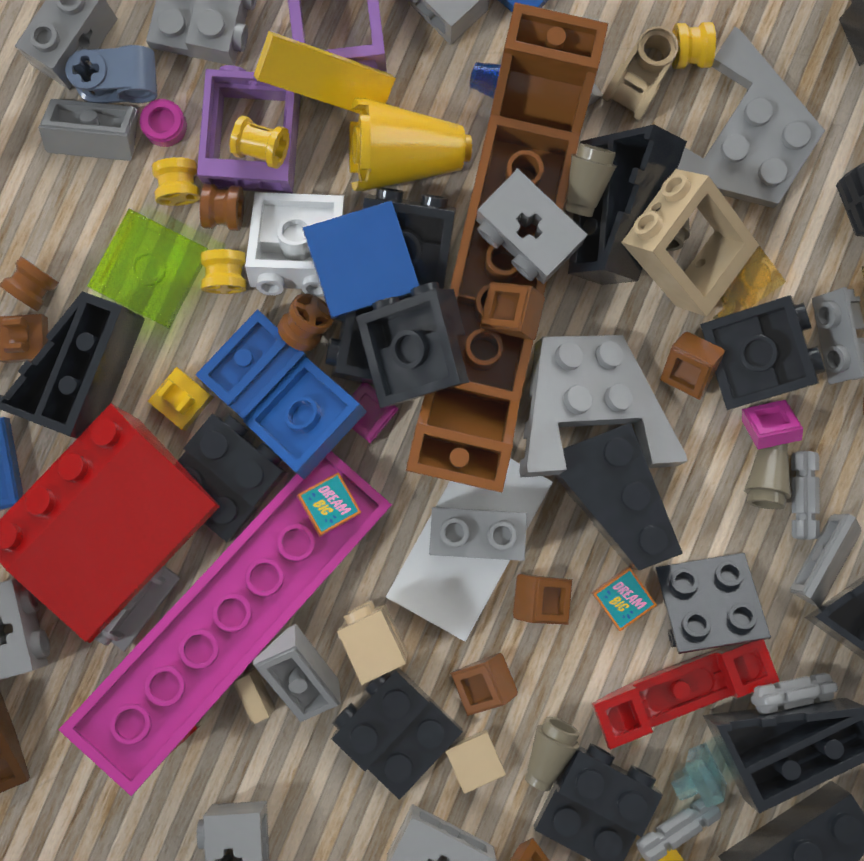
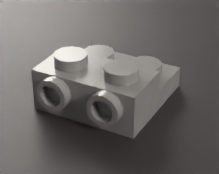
M156 0L146 42L151 49L235 66L238 51L244 52L247 44L248 26L245 24L248 10H254L257 0Z

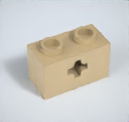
M371 600L347 612L348 614L343 616L346 622L338 629L337 633L361 685L406 664L408 651L385 603L375 607Z

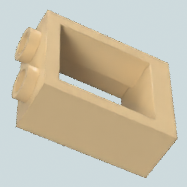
M675 169L671 176L663 183L660 191L643 214L637 218L634 226L621 242L675 306L705 317L708 316L759 246L708 175ZM697 207L714 229V232L684 272L666 251V248Z

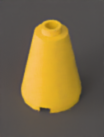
M367 98L354 99L351 110H360L358 122L350 121L349 172L358 173L359 181L351 183L354 191H367L462 170L464 162H470L472 157V137L465 134L462 125Z

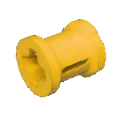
M242 115L236 120L230 135V152L238 158H243L247 155L264 160L267 166L278 169L283 164L288 152L289 131L281 126L271 129L254 124L250 117Z

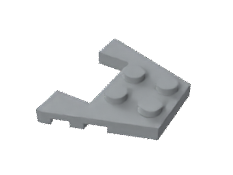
M734 26L716 54L712 67L745 87L747 92L706 156L701 158L685 148L678 169L708 175L723 196L774 208L783 198L825 130L743 32Z
M623 335L542 337L535 343L529 397H532L530 417L525 422L523 439H527L525 457L520 461V478L559 475L567 470L559 427L632 423L634 424L637 440L649 468L674 467L688 461L684 449Z

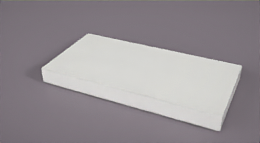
M510 458L502 493L450 481L436 507L527 513V530L553 482L543 476L520 478V463ZM430 516L386 598L466 642L510 560L429 555Z

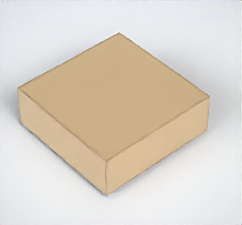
M256 668L241 675L234 681V686L251 722L256 724L271 716L276 708Z
M487 729L450 745L446 750V754L464 794L506 775Z

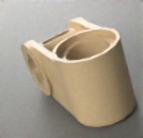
M662 26L647 29L640 36L625 63H622L616 71L602 99L607 102L611 99L633 111L634 118L640 121L661 87L660 83L676 57L678 40L675 34ZM647 48L658 49L663 54L664 59L661 61L651 60L646 56L644 50Z

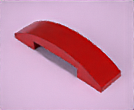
M759 640L726 646L672 665L609 693L593 702L592 706L607 746L611 750L653 733L652 728L730 696L740 698L754 692V688L757 686L774 684L780 680L765 641Z

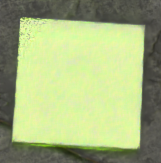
M128 209L87 287L170 329L203 267L200 254L209 249Z

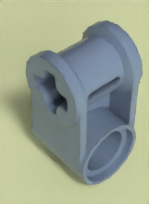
M127 45L110 49H83L70 55L66 62V76L86 102L102 104L119 102L147 103L157 98L155 53L148 47Z

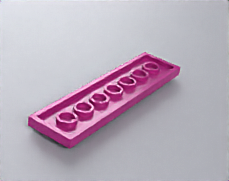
M332 451L324 457L305 479L296 474L58 730L123 790L132 796L387 512L392 504ZM339 472L358 505L361 514L319 537L297 495Z

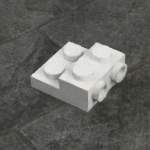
M255 192L245 264L250 287H256L259 292L266 295H278L283 292L284 288L302 289L305 294L317 297L324 296L302 229L303 227L344 215V196Z

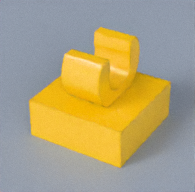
M176 367L150 397L148 402L181 430L186 431L214 397L185 372Z

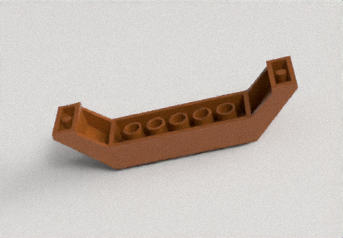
M514 3L489 123L450 289H454L466 335L458 337V342L469 383L424 396L406 471L499 493L503 492L513 448L520 398L534 340L482 329L480 327L490 282L529 285L544 295L547 281L542 284L536 277L532 281L526 279L513 266L511 261L515 257L502 245L495 248L481 236L477 230L480 226L476 221L477 210L518 168L563 211L569 186L571 154H576L609 23ZM520 224L518 235L521 238L529 234L534 236L537 227L531 224L525 228Z

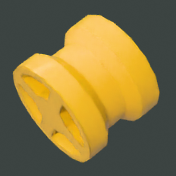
M702 22L698 27H689L686 23H675L672 32L678 40V51L672 62L673 69H685L688 64H697L699 68H711L716 52V31L713 22Z
M173 157L161 159L152 164V175L158 180V188L154 192L155 201L158 204L182 206L200 200V189L194 183V177L197 174V163L194 160Z
M214 249L200 254L201 264L205 267V277L201 280L202 291L214 294H235L247 290V281L242 277V267L246 264V254L244 252L231 249Z

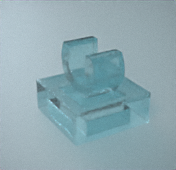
M706 742L690 748L685 767L674 772L676 780L671 782L679 800L690 798L699 793L706 808L723 803L727 783Z

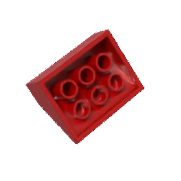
M110 403L0 519V563L8 573L85 642L91 643L220 506L138 418Z

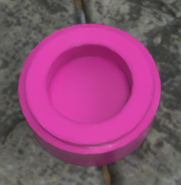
M154 100L144 107L140 115V127L150 142L157 146H173L185 136L187 130L186 117L179 106L170 100Z

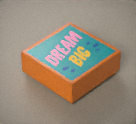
M339 472L297 495L319 537L361 514L358 505Z
M626 567L591 592L618 631L623 630L657 605L630 567Z

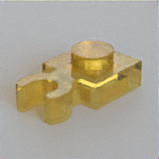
M760 246L757 247L720 298L723 302V309L713 317L714 320L732 314L737 300L744 309H748L786 282Z

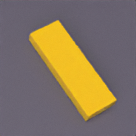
M268 31L253 75L257 81L360 114V110H351L355 98H367L386 104L396 79L390 73Z

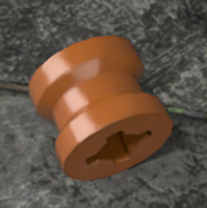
M205 183L200 195L201 226L205 229H213L217 225H224L230 231H240L244 216V192L242 186L232 185L228 189H219L215 184Z
M20 256L15 263L16 271L11 277L4 278L0 283V287L38 312L43 306V296L47 291L54 290L59 282Z
M299 294L291 302L289 312L285 313L277 325L278 333L282 340L292 348L300 351H311L319 344L322 334L329 330L334 318L331 319L327 304L322 299L311 294Z

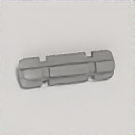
M797 451L791 456V470L796 471V477H792V513H796V520H792V536L796 539L814 540L820 536V520H815V514H820V477H815V471H819V454L813 451Z
M820 673L810 675V677L805 676L774 684L757 686L754 688V694L751 695V702L756 706L758 713L768 714L777 712L778 709L782 711L814 704V702L832 700L834 692L838 690L837 683L832 681L830 674Z
M710 796L701 797L690 805V809H683L656 827V833L654 831L642 836V838H639L636 842L637 849L645 861H658L667 855V850H675L703 831L702 827H709L718 821L721 817V811Z

